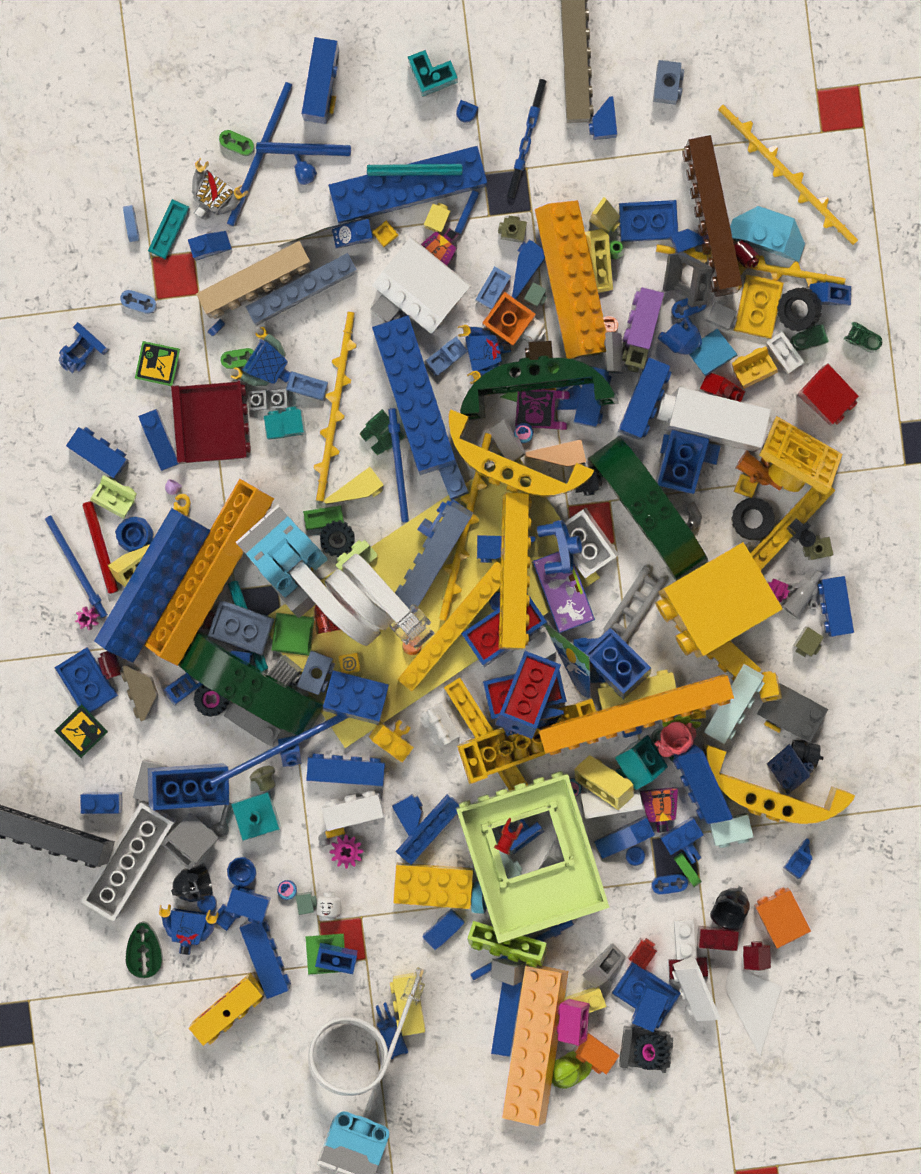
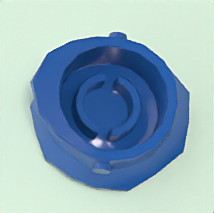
M140 517L124 519L115 530L118 544L128 552L151 544L154 531L149 523Z

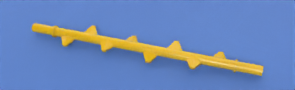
M724 104L718 109L731 125L749 141L747 151L750 153L758 150L774 166L772 176L774 178L784 176L800 192L798 202L804 203L809 201L825 217L824 228L834 226L838 230L837 232H840L852 245L858 241L845 227L846 225H843L827 209L829 199L827 197L817 199L802 184L804 174L802 172L792 174L776 158L778 148L776 146L766 148L751 133L752 121L742 123Z
M659 244L656 246V252L665 254L676 253L674 247ZM695 248L684 251V253L700 260L704 264L707 262V256L703 255L702 252L695 251ZM760 255L758 265L753 268L754 270L770 272L775 281H778L782 275L806 279L808 287L817 281L845 285L846 278L830 276L826 273L819 274L803 271L796 261L790 268L766 264L763 255ZM737 260L740 275H742L746 269Z
M347 311L345 329L343 330L344 335L340 356L332 359V363L338 368L335 389L333 392L325 395V398L332 402L328 427L320 430V434L326 438L323 460L313 467L320 473L316 501L322 502L324 501L326 483H328L330 459L340 452L333 446L336 423L345 419V415L339 411L342 387L351 384V379L345 375L348 351L357 347V344L351 340L355 313Z
M485 433L481 448L489 450L491 434ZM476 471L470 494L461 496V500L467 505L466 509L471 512L474 511L478 490L487 488V484L481 479L482 475ZM474 514L458 539L453 563L443 567L449 574L444 599H442L440 620L446 621L450 603H452V595L462 591L456 584L461 560L470 557V554L464 547L470 525L479 522V518Z

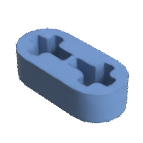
M133 205L123 206L129 242L139 241Z
M126 290L120 296L121 303L125 307L142 313L150 314L157 308L154 298L142 293ZM132 294V298L136 299L137 303L130 302L127 304L124 298ZM150 300L153 306L145 310V306L141 305L140 301L147 302Z

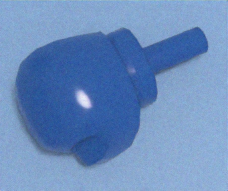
M294 154L297 161L294 168L299 184L306 185L313 182L317 174L315 167L308 164L307 161H302L300 155Z

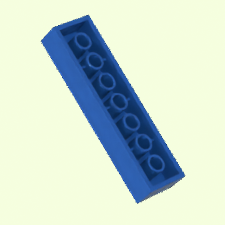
M478 146L409 163L462 164L463 173L461 175H363L329 184L338 223L341 224L360 218L365 219L487 187V180Z
M409 315L372 327L419 475L457 464Z
M171 508L94 642L105 650L134 663L208 536L210 529Z

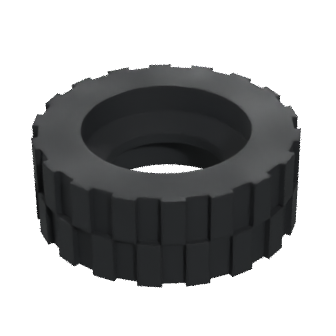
M805 287L795 288L784 293L782 298L779 299L777 306L780 322L792 331H802L815 326V323H818L822 315V306L820 299L817 297L818 295ZM796 300L804 301L808 307V313L802 319L796 318L791 312V306Z
M745 499L737 504L732 512L731 521L733 522V528L736 530L735 532L748 540H757L767 536L772 531L773 525H775L773 508L763 499ZM755 509L762 514L763 521L759 527L749 528L746 526L744 515L747 511Z

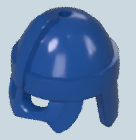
M687 316L681 323L677 322L666 333L661 332L658 336V339L668 346L672 352L683 355L693 353L702 345L698 328Z

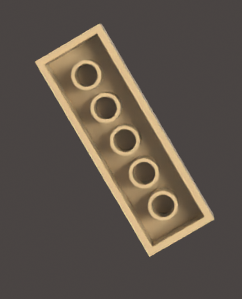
M300 241L196 293L206 315L209 318L217 319L224 315V311L228 309L235 310L242 306L241 302L248 300V302L253 301L259 297V293L263 291L268 293L276 288L275 285L281 282L282 284L293 280L292 276L298 273L300 276L310 271L309 268L312 265Z

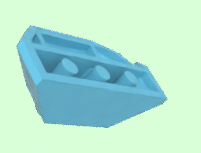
M757 206L733 218L730 225L733 240L738 242L743 240L755 248L799 262L805 242L795 218Z

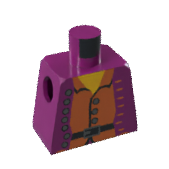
M450 228L443 236L438 232H434L421 245L448 267L457 251V248L452 243L458 235Z
M672 787L640 791L648 822H656L658 833L668 832V821L676 820L678 789Z

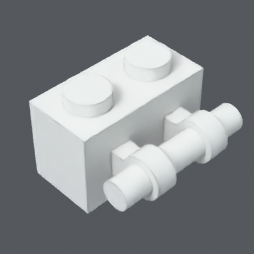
M442 702L421 713L423 717L420 720L424 727H429L432 732L429 736L434 745L438 744L441 747L460 737Z

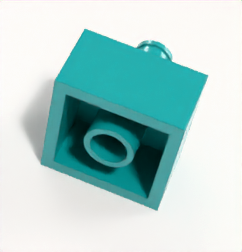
M648 735L630 744L615 757L620 765V768L615 771L623 778L627 777L632 782L635 790L652 782L668 768Z
M270 791L235 801L231 804L243 841L281 828Z

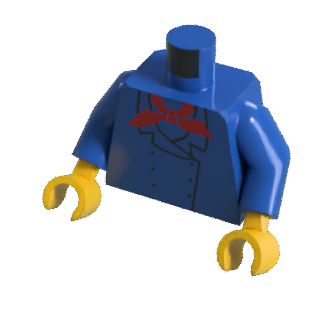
M461 325L458 328L463 329V334H458V336H466L465 341L472 372L467 374V376L471 375L474 377V381L470 382V384H474L482 375L500 366V363H502L501 354L511 352V347L507 342L498 343L497 336L493 335L489 330L481 327Z
M168 904V909H163L162 905L159 907V915L162 918V924L167 935L172 937V942L180 943L179 953L190 955L192 944L199 945L200 942L206 941L212 934L219 916L218 912L216 916H212L210 914L211 910L208 913L177 908L171 910L170 904Z

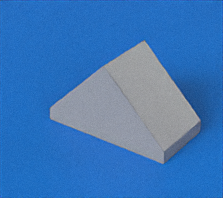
M492 959L491 978L514 986L523 981L526 962L521 960L514 962L509 959Z

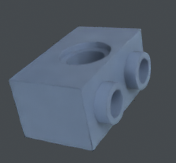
M658 61L653 102L676 105L677 99L681 100L682 88H679V81H683L684 69H681L682 63ZM672 79L674 85L668 87L664 84V80Z
M311 650L297 687L317 695L321 691L324 692L328 681H325L328 673H332L335 663H332L333 658ZM314 668L322 670L321 678L316 679L312 676Z

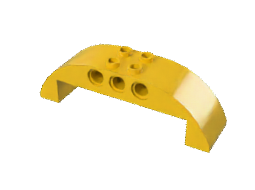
M451 409L449 411L450 434L456 450L469 467L482 476L489 478L488 482L493 485L499 486L503 484L507 486L506 490L512 493L519 491L531 496L555 497L576 490L592 477L594 470L576 463L568 483L565 484L464 441L461 438L469 422V417ZM493 463L495 470L487 472L484 469L485 465ZM507 470L513 473V477L509 480L504 479L502 476L503 472ZM523 478H528L531 481V485L523 487L520 481Z
M592 699L557 708L564 712L560 722L596 712ZM499 728L457 745L469 784L486 779L488 775L548 754L545 753L538 728L534 733L533 739L520 734L507 736L504 728Z
M704 743L703 752L720 790L736 803L748 808V811L752 814L761 816L763 813L766 814L768 819L779 822L781 819L799 824L818 823L842 812L855 798L854 794L831 786L823 808L722 774L720 770L726 751ZM752 793V800L746 802V796ZM771 800V805L768 808H764L765 801ZM789 806V811L783 814V808Z

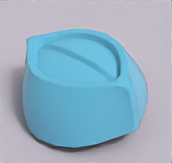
M476 881L471 894L472 913L485 914L487 907L479 881Z

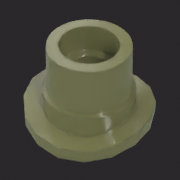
M272 766L260 767L249 778L257 783L260 791L270 790L275 786L273 779L275 768Z

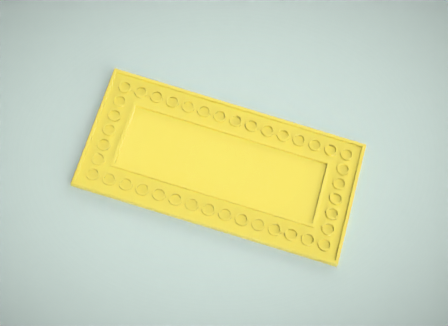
M521 459L516 461V463L525 466ZM492 465L491 467H489L488 469H486V471H487V472H492V471H494V470H495V465ZM507 470L503 472L502 476L504 479L509 480L513 477V473ZM484 476L481 479L487 484V488L478 490L473 514L479 518V522L470 525L464 547L470 554V557L461 560L456 584L462 591L452 595V603H450L447 619L496 561L501 564V557L492 559V563H481V559H477V535L501 536L502 495L506 492H512L506 490L507 486L503 484L496 486L489 483V478ZM523 478L520 484L523 487H529L531 481L528 478ZM473 479L466 483L468 494H470ZM449 495L371 546L378 556L369 565L394 593L400 584L404 586L406 582L404 576L409 568L411 570L414 569L416 564L413 561L417 554H422L425 550L422 546L427 536L418 531V527L425 518L432 523L439 514L437 509L440 504L447 501L451 502ZM529 495V499L532 500L531 511L528 512V518H531V529L528 530V537H535V541L531 542V547L528 549L530 568H527V576H530V586L527 587V593L544 616L550 612V608L532 561L558 552L559 547L555 535L539 537L537 526L552 524L554 521L561 519L546 497ZM461 497L454 499L455 501L463 505L464 508L467 507V505L461 500ZM458 540L415 613H413L427 628L420 635L423 639L421 640V650L446 622L439 619L443 604L442 599H444L449 574L443 567L453 563ZM576 567L583 588H586L600 578L596 571L587 578H584ZM329 574L328 576H326L325 578H323L322 580H320V581L324 584L325 587H326V585H325V580H326L331 574ZM489 601L463 632L495 611L491 608ZM284 604L268 616L276 619V613L295 614ZM316 604L302 615L314 618L310 651L313 650L333 658L332 663H335L334 671L341 672L338 656L358 652L361 672L350 673L349 675L389 685L380 719L382 723L478 660L463 635L460 634L411 692L397 679L419 653L409 655L404 652L402 644L404 638L408 635L396 622H393L386 630L379 629L380 635L368 646H364L337 627ZM275 620L270 632V637L272 638V640L274 635ZM281 652L283 656L286 655L302 668L300 675H302L309 656ZM314 668L312 676L316 679L321 678L322 670ZM328 673L325 681H328L324 692L321 691L317 695L307 691L308 694L324 703L332 673ZM321 711L326 720L337 715ZM347 718L331 728L346 748L375 729L377 725Z

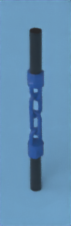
M539 79L532 106H530L526 122V133L520 143L519 158L515 160L514 173L507 194L509 198H515L521 172L524 170L526 163L524 161L525 155L530 148L531 133L539 117L540 104L547 83L544 79ZM530 118H534L533 124L529 123ZM524 140L528 142L526 151L522 149Z

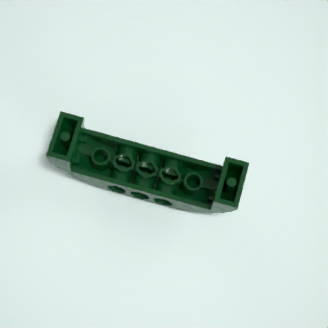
M540 356L538 360L521 358L519 362L495 367L482 375L467 392L462 402L460 413L468 416L469 420L486 418L484 396L586 384H594L595 400L599 406L619 404V401L605 378L589 365L574 359ZM559 368L557 373H553L555 369ZM540 370L539 374L534 376V373ZM521 372L520 376L515 378V375Z
M618 436L588 458L667 565L666 568L675 581L708 561L701 545L644 464L621 437Z
M200 630L197 631L194 641L189 645L184 658L178 664L186 673L253 715L289 733L299 735L313 727L323 710L324 703L310 695H302L210 641V637Z

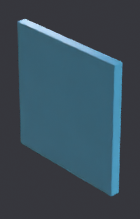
M718 329L703 337L702 345L689 354L705 376L738 356Z

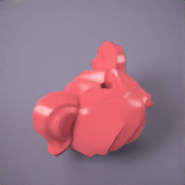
M676 721L665 726L660 734L661 740L655 742V746H658L659 754L663 757H671L674 754L680 755L688 751L692 747L697 735L696 729L692 727V723L684 725Z

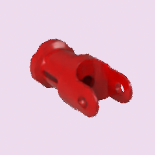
M511 818L507 820L501 831L502 836L498 844L494 846L495 849L507 855H510L511 852L509 850L514 840H517L523 823H520L516 832H509L508 826Z

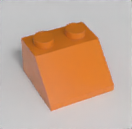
M504 292L482 322V325L502 340L514 346L536 314Z

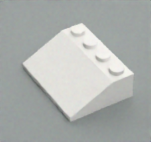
M410 237L372 286L432 334L444 322L471 285Z

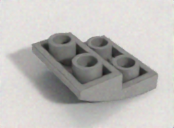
M607 332L605 333L606 338L604 341L607 371L623 374L622 334Z

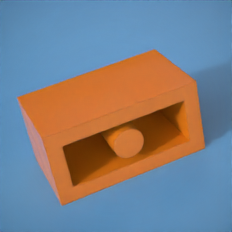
M587 1033V1041L579 1046L576 1045L573 1050L577 1054L575 1057L583 1063L588 1061L592 1064L591 1069L598 1074L603 1072L607 1075L619 1057L618 1053L590 1033Z

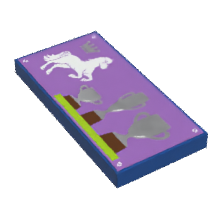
M558 551L532 562L557 630L561 633L594 621L595 618L575 564L572 573L546 575L545 564L561 561L560 552Z

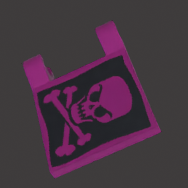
M553 390L518 392L515 426L520 423H527L532 428L566 430V422L554 421L556 399L568 400L570 393L568 391Z

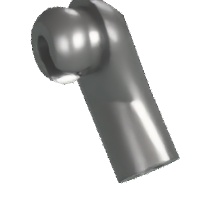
M692 502L686 506L690 513L686 524L691 531L699 527L702 519L695 502Z

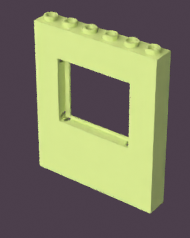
M562 771L551 774L552 777L545 780L544 777L534 779L533 783L529 785L525 783L515 785L514 790L507 791V789L496 791V795L489 797L488 794L477 798L478 801L470 803V800L461 802L459 807L456 808L498 943L610 908L567 773L563 774ZM549 810L565 861L507 879L499 850L494 848L497 844L492 828L505 825L509 818H511V822Z

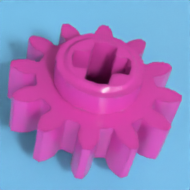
M345 834L344 840L338 836V843H331L335 847V849L329 851V853L335 854L331 860H338V867L342 863L345 864L346 869L349 863L355 867L356 862L354 860L361 861L362 858L358 853L361 854L364 850L358 849L361 842H354L356 836H353L350 840L348 839V834ZM343 847H345L346 849H351L349 856L347 854H342L344 850Z

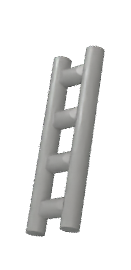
M644 566L603 630L607 631L611 628L621 634V638L627 642L659 594L658 591L662 589L667 580L661 576L657 581L648 575L651 569ZM644 581L653 587L648 596L638 591ZM633 597L643 603L637 613L627 607ZM622 613L632 619L627 628L617 623Z

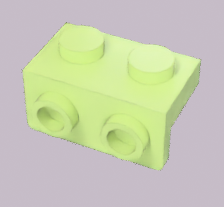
M103 475L90 501L124 519L134 504L137 493L132 488L119 484L114 478Z
M358 540L352 545L351 548L353 550L350 553H343L336 559L338 563L335 565L343 571L342 564L353 554L360 555L368 564L378 554L366 540L363 542Z

